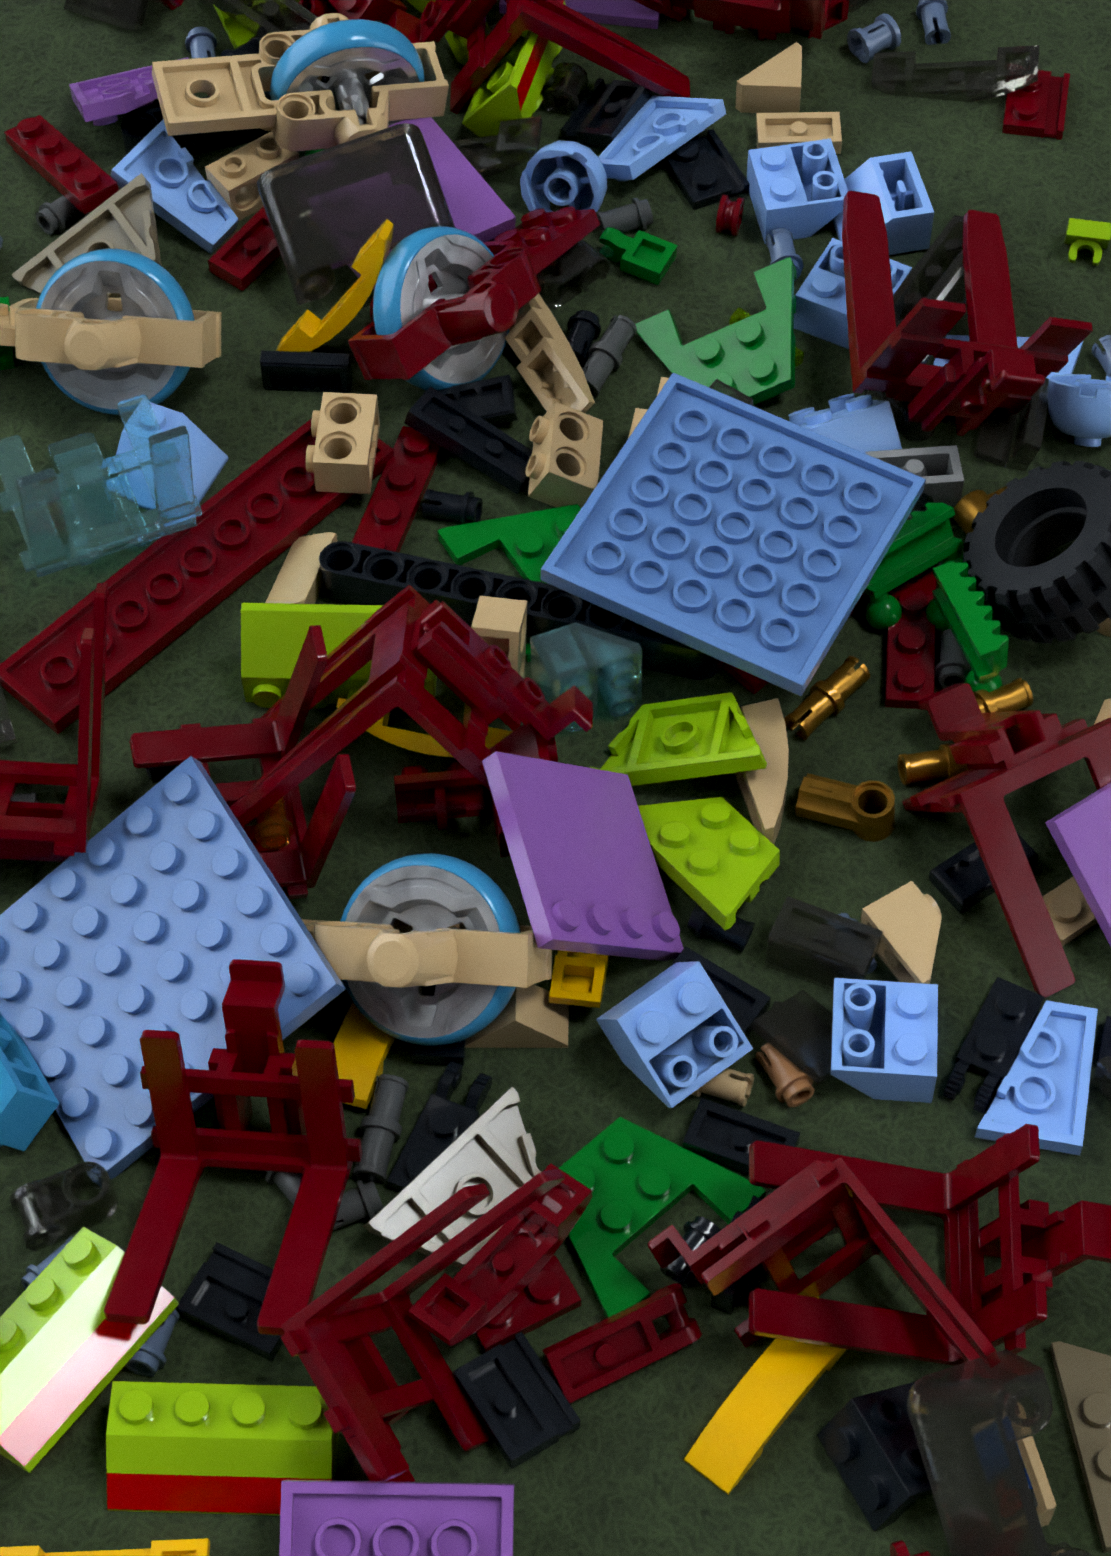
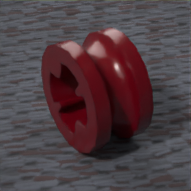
M722 195L717 213L716 233L722 234L723 231L729 230L732 236H738L744 212V198L738 197L736 201H730L728 195Z

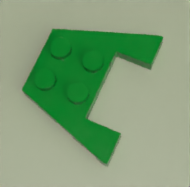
M787 257L754 272L766 305L765 310L683 345L675 319L669 309L636 323V333L671 374L676 373L753 406L795 388L796 337L793 333L794 314L796 313L794 280L796 279L797 270L791 257Z
M578 504L444 527L437 530L438 540L456 565H463L496 548H501L523 579L546 583L541 581V568L581 508ZM526 643L525 660L527 663L534 660L544 647Z
M622 1117L616 1119L559 1167L566 1174L592 1190V1199L567 1236V1239L577 1255L592 1290H594L606 1318L650 1297V1292L615 1256L690 1191H694L728 1225L731 1223L737 1210L743 1213L747 1211L753 1195L764 1199L766 1196V1190L761 1186L752 1185L748 1179Z

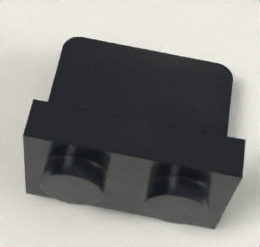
M925 1380L851 1398L817 1434L874 1532L893 1524L919 1497L971 1482L983 1471V1467L973 1452L971 1445L963 1436L943 1404L941 1397L933 1386Z

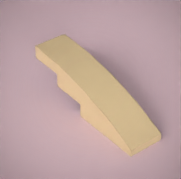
M538 293L518 310L516 322L509 328V333L505 337L521 361L516 368L546 411L555 402L586 413L595 401L585 374L562 329Z

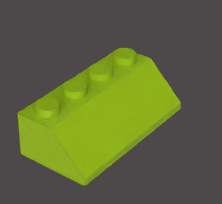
M242 603L241 680L245 702H254L258 706L271 708L285 695L309 626L321 625L328 656L380 609L382 605ZM372 660L312 709H320L327 706V704H337L338 697L349 699L369 680ZM428 668L424 688L435 698L437 676Z

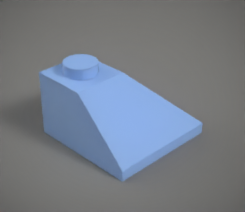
M143 400L122 430L106 494L181 522L196 510L229 458L183 413Z

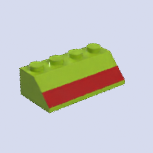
M557 0L560 3L566 5L565 0ZM525 30L476 90L462 124L497 150L504 151L513 143L518 145L523 142L532 129V124L529 122L531 116L542 103L543 96L540 94L541 90L554 72V68L551 66L552 62L563 47L529 30Z
M85 1227L66 1244L62 1251L0 1317V1454L28 1473L33 1470L179 1305L176 1298L161 1286L148 1323L108 1322L105 1318L104 1308L125 1252L114 1243Z
M112 1381L106 1429L107 1510L280 1516L281 1481H335L339 1433H334L324 1415V1412L329 1408L316 1386Z

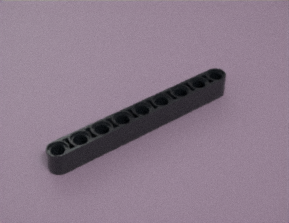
M347 541L330 543L320 552L319 563L326 595L338 603L383 606L410 584L430 604L435 600L439 603L444 601L471 627L480 596L526 600L527 644L693 680L712 678L721 669L722 661L550 584Z

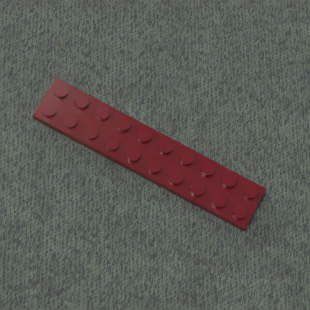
M312 418L103 582L108 583L105 696L290 547L299 537L306 534L355 494L316 491L314 473L306 472L307 446L315 445L316 437H312L311 433ZM379 438L373 478L384 470L387 461L394 456V449ZM95 590L0 664V686L57 734L79 718L81 638L84 628H93Z

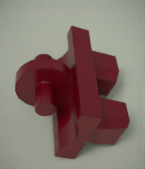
M453 762L447 768V771L428 773V770L421 765L408 766L403 768L401 775L394 776L398 823L437 820L438 831L448 830L447 819L486 815L483 784L459 762Z

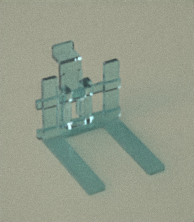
M143 394L121 401L117 404V408L133 450L104 459L93 432L67 438L48 445L50 457L55 470L58 469L59 474H56L53 468L34 473L19 435L1 439L0 477L6 491L0 492V505L3 513L13 510L28 550L19 553L25 572L35 570L39 578L81 564V567L91 563L97 564L102 561L103 556L127 548L129 551H136L140 547L151 544V540L197 526L196 517L202 515V510L196 495L194 496L190 441L186 426L162 432L147 395ZM139 469L143 473L156 506L155 509L143 513L139 509L126 475Z

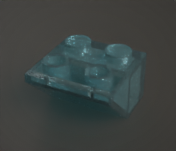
M576 622L530 637L532 680L540 687L545 700L549 704L574 685L593 703V720L598 719V690L610 714L614 717L624 716L630 713L636 705L642 704L643 651L639 643ZM575 721L563 729L569 732L582 730Z

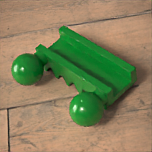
M928 502L925 504V512L913 511L910 513L912 519L905 521L863 594L869 596L864 615L867 623L872 628L879 631H887L888 627L895 625L901 619L902 608L899 601L887 592L938 562V566L951 561L963 563L964 552L961 551L964 548L961 539L953 536L949 518L955 515L954 507L942 502Z
M951 561L934 567L933 575L940 588L932 590L933 598L926 607L927 619L935 625V630L943 632L946 629H951L972 668L967 674L964 683L970 684L973 692L982 689L992 692L1002 686V679L999 672L1007 666L1008 636L1000 635L1001 624L999 620H992V607L984 606L985 595L983 591H976V578L968 577L969 566L967 562L954 563Z

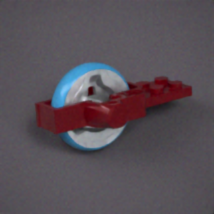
M573 206L562 208L556 212H545L544 209H536L521 217L522 223L516 228L500 233L491 242H482L466 231L445 226L421 229L402 239L385 259L377 277L374 296L370 304L372 323L348 340L365 380L403 378V380L423 390H428L430 386L436 390H441L482 380L500 358L506 344L505 337L509 333V328L516 322L518 310L541 291L536 275L600 225L595 210H575Z

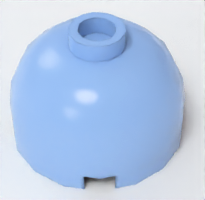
M559 140L542 147L527 162L520 178L521 196L529 211L544 209L545 212H553L550 209V202L558 206H573L575 210H579L581 204L580 210L594 209L597 212L602 205L607 191V174L600 158L589 147L575 141Z
M1064 374L1054 375L1049 379L1047 410L1053 424L1062 433L1074 436V444L1098 447L1101 446L1102 438L1111 437V377L1106 376V380L1091 379V375Z

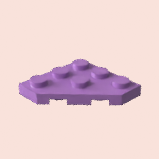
M152 65L69 84L73 102L84 121H93L95 126L114 123L118 121L117 115L150 106L154 103L153 100L158 98L152 77Z

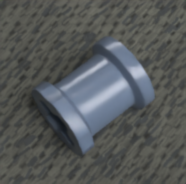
M886 13L877 16L871 25L863 29L854 28L847 34V44L850 51L863 63L873 60L874 54L886 48L893 50L900 46L901 43L900 29L893 17Z

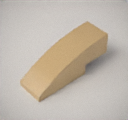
M778 698L741 706L742 714L762 751L767 766L766 769L735 773L753 826L773 844H775L783 817L789 759L786 724Z

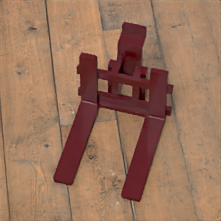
M97 583L94 595L93 628H84L81 638L78 765L0 760V859L64 862L70 856H74L75 852L86 853L102 785L108 583ZM18 783L69 786L65 804L12 801Z
M321 625L309 626L276 720L273 721L272 717L256 718L252 720V723L212 727H201L200 723L180 725V729L133 733L129 743L134 767L149 768L180 765L189 756H192L201 762L210 776L208 762L258 758L263 776L290 752L298 741L328 661ZM349 754L337 755L308 828L298 785L261 813L270 814L272 824L242 827L280 887H285L286 896L289 900L307 898V888L315 887L354 797L356 785ZM258 780L218 783L215 785L228 806L231 807Z
M954 684L921 699L919 706L921 710L928 711L939 740L954 742L949 748L955 763L966 764L968 770L903 800L902 803L906 811L958 812L964 814L1034 990L1037 994L1046 998L1074 984L1075 977L1005 805L1004 796L1082 758L1086 761L1097 790L1111 782V718L1087 727L1085 719H1074L1061 726L1056 713L1041 714L1040 710L981 713L970 684Z
M233 959L230 962L229 973L231 980L222 1002L227 1049L213 1048L208 1061L209 1070L185 1069L180 1035L177 1032L144 1030L142 1032L140 1045L144 1066H142L140 1071L142 1088L149 1089L155 1119L151 1135L154 1147L160 1148L161 1157L104 1308L105 1318L108 1322L146 1324L149 1322L203 1168L207 1166L304 1173L257 1320L258 1332L267 1335H284L285 1332L281 1325L312 1302L353 1162H361L363 1153L361 1139L347 1138L342 1103H353L355 1097L353 1080L339 1079L334 1044L330 1041L298 1040L294 1049L295 1053H284L278 1007L285 990L283 967L280 962ZM190 1092L213 1094L219 1129L196 1128ZM250 1096L267 1097L272 1133L247 1131L253 1115Z
M1025 1124L1011 1134L1006 1133L997 1139L995 1144L975 1157L964 1160L957 1165L956 1169L949 1173L928 1171L759 1140L749 1146V1181L752 1185L777 1189L815 1160L819 1159V1161L822 1160L825 1163L830 1159L833 1163L841 1157L881 1207L942 1218L944 1222L946 1288L991 1344L996 1347L1004 1342L1005 1353L1015 1355L1025 1350V1331L1047 1319L1046 1291L1053 1288L1052 1278L1087 1259L1111 1263V1205L1080 1200L1063 1211H1055L1049 1215L1048 1202L1029 1199L1020 1204L1018 1174L1038 1163L1040 1159L1039 1129L1037 1125ZM998 1187L999 1217L979 1229L978 1199ZM984 1255L1001 1258V1268L985 1277ZM760 1288L753 1290L749 1294V1332L752 1335L963 1366V1374L975 1375L927 1315Z
M841 1157L833 1163L830 1159L825 1163L822 1160L819 1161V1159L815 1160L694 1251L691 1250L672 1224L652 1238L647 1244L661 1268L667 1267L677 1258L681 1257L701 1285L705 1283L714 1296L718 1295L760 1263L771 1276L779 1292L817 1298L869 1258L879 1255L1006 1415L1011 1419L1019 1413L1016 1401L991 1371L994 1366L1000 1363L994 1346ZM837 1227L845 1246L799 1280L789 1261ZM749 1318L734 1329L735 1334L745 1348L764 1337L752 1335L749 1332Z
M559 1168L543 1171L534 1176L381 1292L352 1299L490 1195L484 1183L462 1188L281 1325L285 1332L281 1336L284 1345L291 1357H300L329 1408L324 1412V1415L335 1434L343 1433L369 1481L415 1482L409 1470V1465L400 1451L401 1445L390 1425L408 1414V1411L412 1408L435 1401L459 1444L465 1451L477 1448L489 1441L490 1438L428 1330L409 1317L408 1310L413 1306L409 1297L411 1293L563 1181L565 1177ZM393 1329L422 1379L398 1386L370 1336Z

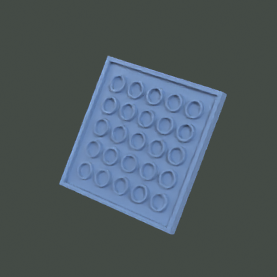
M672 373L542 566L541 581L796 695L802 696L923 493L926 479L688 378Z
M189 756L88 841L86 853L75 852L74 856L67 858L0 915V1012L27 1045L59 1102L55 1109L93 1178L100 1183H105L118 1176L154 1146L151 1131L153 1125H155L150 1093L149 1089L142 1088L140 1071L142 1066H144L140 1045L142 1032L144 1030L177 1032L180 1035L185 1069L209 1070L208 1061L213 1048L227 1049L222 1002L231 980L229 964L233 959L276 961L282 964L285 990L278 1007L282 1040L346 989L201 762L192 756ZM190 1092L193 1113L214 1097L213 1094Z

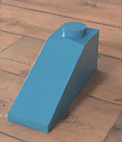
M0 1012V1147L5 1145L25 1151L57 1108L59 1102L27 1045Z

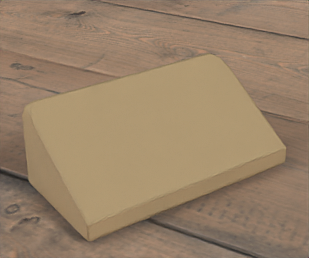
M326 532L299 537L292 544L265 603L315 604L324 585L319 563L320 552L330 543L338 541L337 534Z

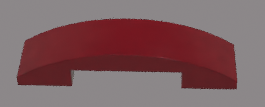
M550 1163L543 1171L558 1169V1167ZM560 1169L565 1177L563 1181L506 1222L453 1278L444 1273L408 1310L409 1317L449 1346H453L475 1333L500 1313L550 1260L585 1211L593 1197L592 1190Z

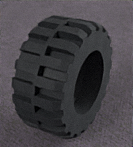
M1067 461L1053 462L1050 468L1044 469L1039 466L1029 470V475L1020 480L1017 477L1005 484L1007 489L999 495L995 493L986 502L987 508L983 513L978 512L972 522L973 532L967 533L962 562H967L969 566L968 577L976 578V591H983L985 595L984 606L992 607V617L994 620H999L1000 627L1004 631L1010 632L1015 638L1024 641L1032 639L1035 643L1052 644L1055 638L1060 642H1066L1076 639V634L1081 632L1090 634L1100 629L1098 624L1108 618L1111 620V471L1103 466H1094L1093 463L1075 461L1073 465ZM1075 540L1063 553L1040 564L1055 549Z

